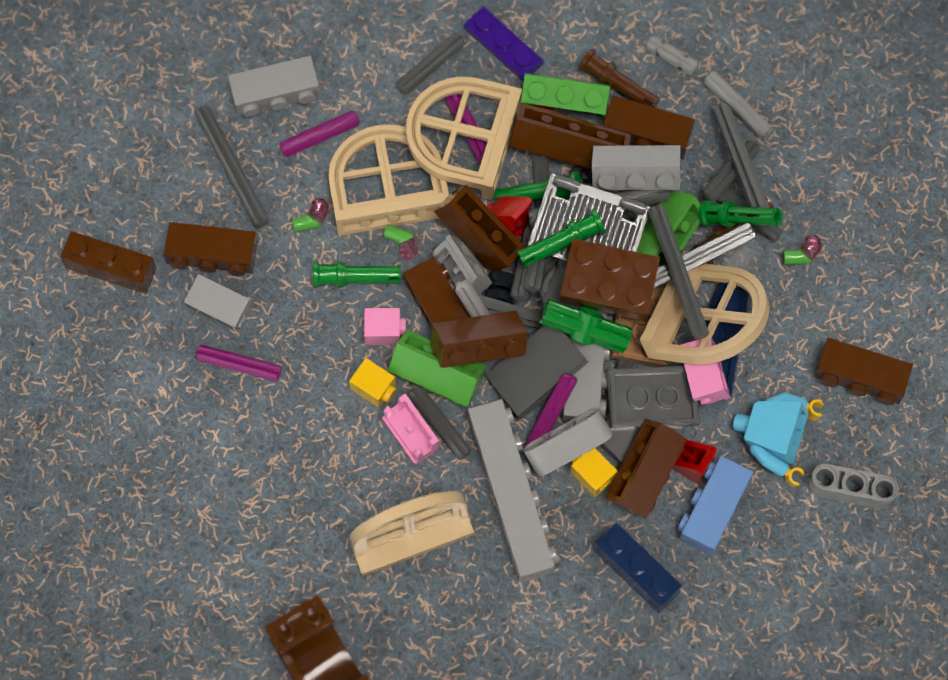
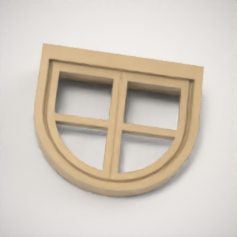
M473 77L448 78L431 85L416 98L406 120L407 143L413 158L426 172L434 177L447 182L480 189L482 198L493 200L520 108L522 89ZM463 93L455 121L425 115L429 108L440 99L453 94ZM470 94L500 100L491 130L461 123ZM421 126L451 133L442 161L435 158L425 147L421 138ZM457 134L488 141L478 172L448 164Z
M399 125L372 126L356 132L336 150L329 167V184L338 236L386 228L388 224L399 226L440 219L434 211L449 196L446 181L430 174L433 190L395 196L391 172L421 167L415 160L389 165L385 141L408 145L406 127ZM421 134L422 141L427 150L435 158L442 161L433 143ZM375 143L379 162L378 167L345 172L349 160L355 153ZM381 174L385 198L347 204L344 180Z
M683 250V252H682L681 255H683V254H685V253H687V252H689V251H684V250ZM702 264L688 271L695 294L702 280L728 283L717 309L700 308L704 320H710V324L708 326L709 335L702 338L699 347L672 344L684 317L686 318L673 279L667 283L640 338L649 359L687 364L720 362L742 352L758 338L768 320L769 300L761 282L750 272L737 267ZM736 285L746 290L751 296L753 302L752 313L725 310ZM719 322L745 325L732 338L720 344L708 346Z
M446 491L422 496L389 508L360 524L352 531L349 539L361 575L365 576L473 536L474 530L468 517V506L463 494L457 491Z

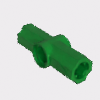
M551 298L546 302L540 319V324L568 333L572 339L586 345L596 343L624 353L627 349L633 331L631 327L604 318L596 310L588 307H579L578 309Z

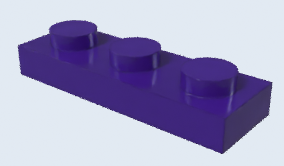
M484 6L464 23V29L522 82H524L525 73H534L543 65V59Z

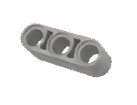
M593 408L533 440L523 448V452L537 476H544L605 443L612 437L613 433L600 410Z
M830 464L817 466L809 479L810 491L816 496L878 509L889 507L898 494V484L892 477ZM819 475L827 476L831 485H820L816 477ZM846 482H856L860 487V491H850L846 486ZM876 488H886L889 491L890 497H880L876 492Z

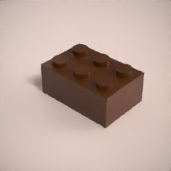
M573 238L560 293V302L646 321L660 257Z

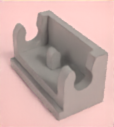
M449 234L445 238L446 240L433 251V256L435 259L438 258L441 264L445 265L455 284L466 279L470 281L476 293L481 294L492 284L491 280L472 251L458 237Z
M200 274L197 275L184 300L185 304L236 329L237 327L241 328L255 304L249 298Z

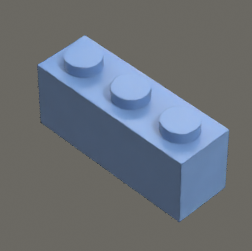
M723 456L720 457L717 464L711 462L704 476L708 480L704 490L698 487L691 501V504L695 505L691 516L685 513L679 524L678 530L682 531L679 540L712 556L752 477L753 471Z

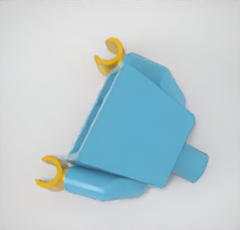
M783 392L767 398L765 401L755 402L751 416L736 414L733 429L734 431L745 433L744 440L750 447V453L765 468L779 476L785 475L786 483L791 487H797L800 484L792 479V473H797L803 477L805 476L804 470L798 467L790 469L789 464L794 465L807 419L816 421L822 416L821 413L813 411L812 407L821 409L824 404L819 399L808 403L806 398Z

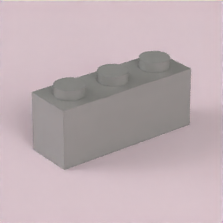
M311 56L228 75L238 117L243 115L245 117H253L258 115L260 111L268 109L282 110L288 104L297 102L307 104L320 97L319 85Z
M680 145L593 146L592 185L594 188L600 190H680Z

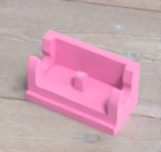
M711 338L708 346L716 345ZM702 339L682 344V346L699 347ZM721 361L710 364L684 363L694 401L700 400L701 405H706L731 398Z
M404 394L398 398L397 405L392 408L387 406L384 409L382 420L414 465L439 450V440L407 395Z

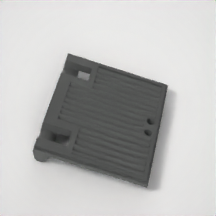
M551 173L528 246L566 228V224L569 221L573 220L576 222L590 215L591 211L595 209L604 225L606 233H598L584 241L636 252L651 207L628 197L624 198L579 183L577 180ZM557 187L571 191L569 200L555 196ZM624 209L638 213L635 222L621 218ZM571 245L550 256L568 262Z

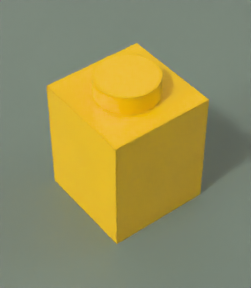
M365 358L349 380L350 390L378 408L384 402L389 403L397 391V388H395V376Z
M596 448L571 461L573 464L571 465L570 473L594 498L614 481L618 472Z

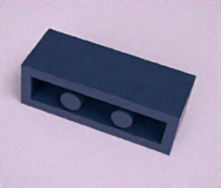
M617 522L595 543L594 552L658 614L680 593L682 584Z

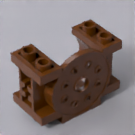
M319 595L264 627L270 637V642L293 680H369L366 674L361 675L333 627L334 620Z

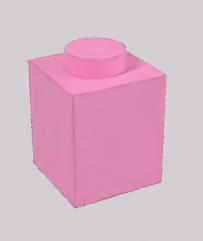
M365 308V344L396 345L401 335L406 332V318H401L400 308Z

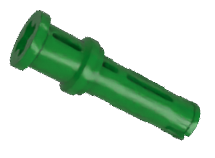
M578 171L572 172L569 176H565L577 180L579 183L583 184L581 175ZM550 176L542 182L501 189L497 188L495 189L494 196L495 198L509 196L529 197L532 200L543 199ZM557 187L555 196H570L571 191Z
M705 200L701 203L698 212L699 220L704 226L721 224L723 227H732L735 224L750 223L751 225L778 227L783 220V213L780 208L737 206L731 201L719 204L712 200ZM748 215H759V217H748Z
M595 209L592 210L590 215L576 222L571 220L566 224L567 227L561 231L518 250L517 252L524 267L526 268L570 246L573 238L584 241L598 233H606Z
M313 261V288H318L319 285H337L338 288H342L345 286V283L401 284V266H346V263L343 262L319 264L318 261Z

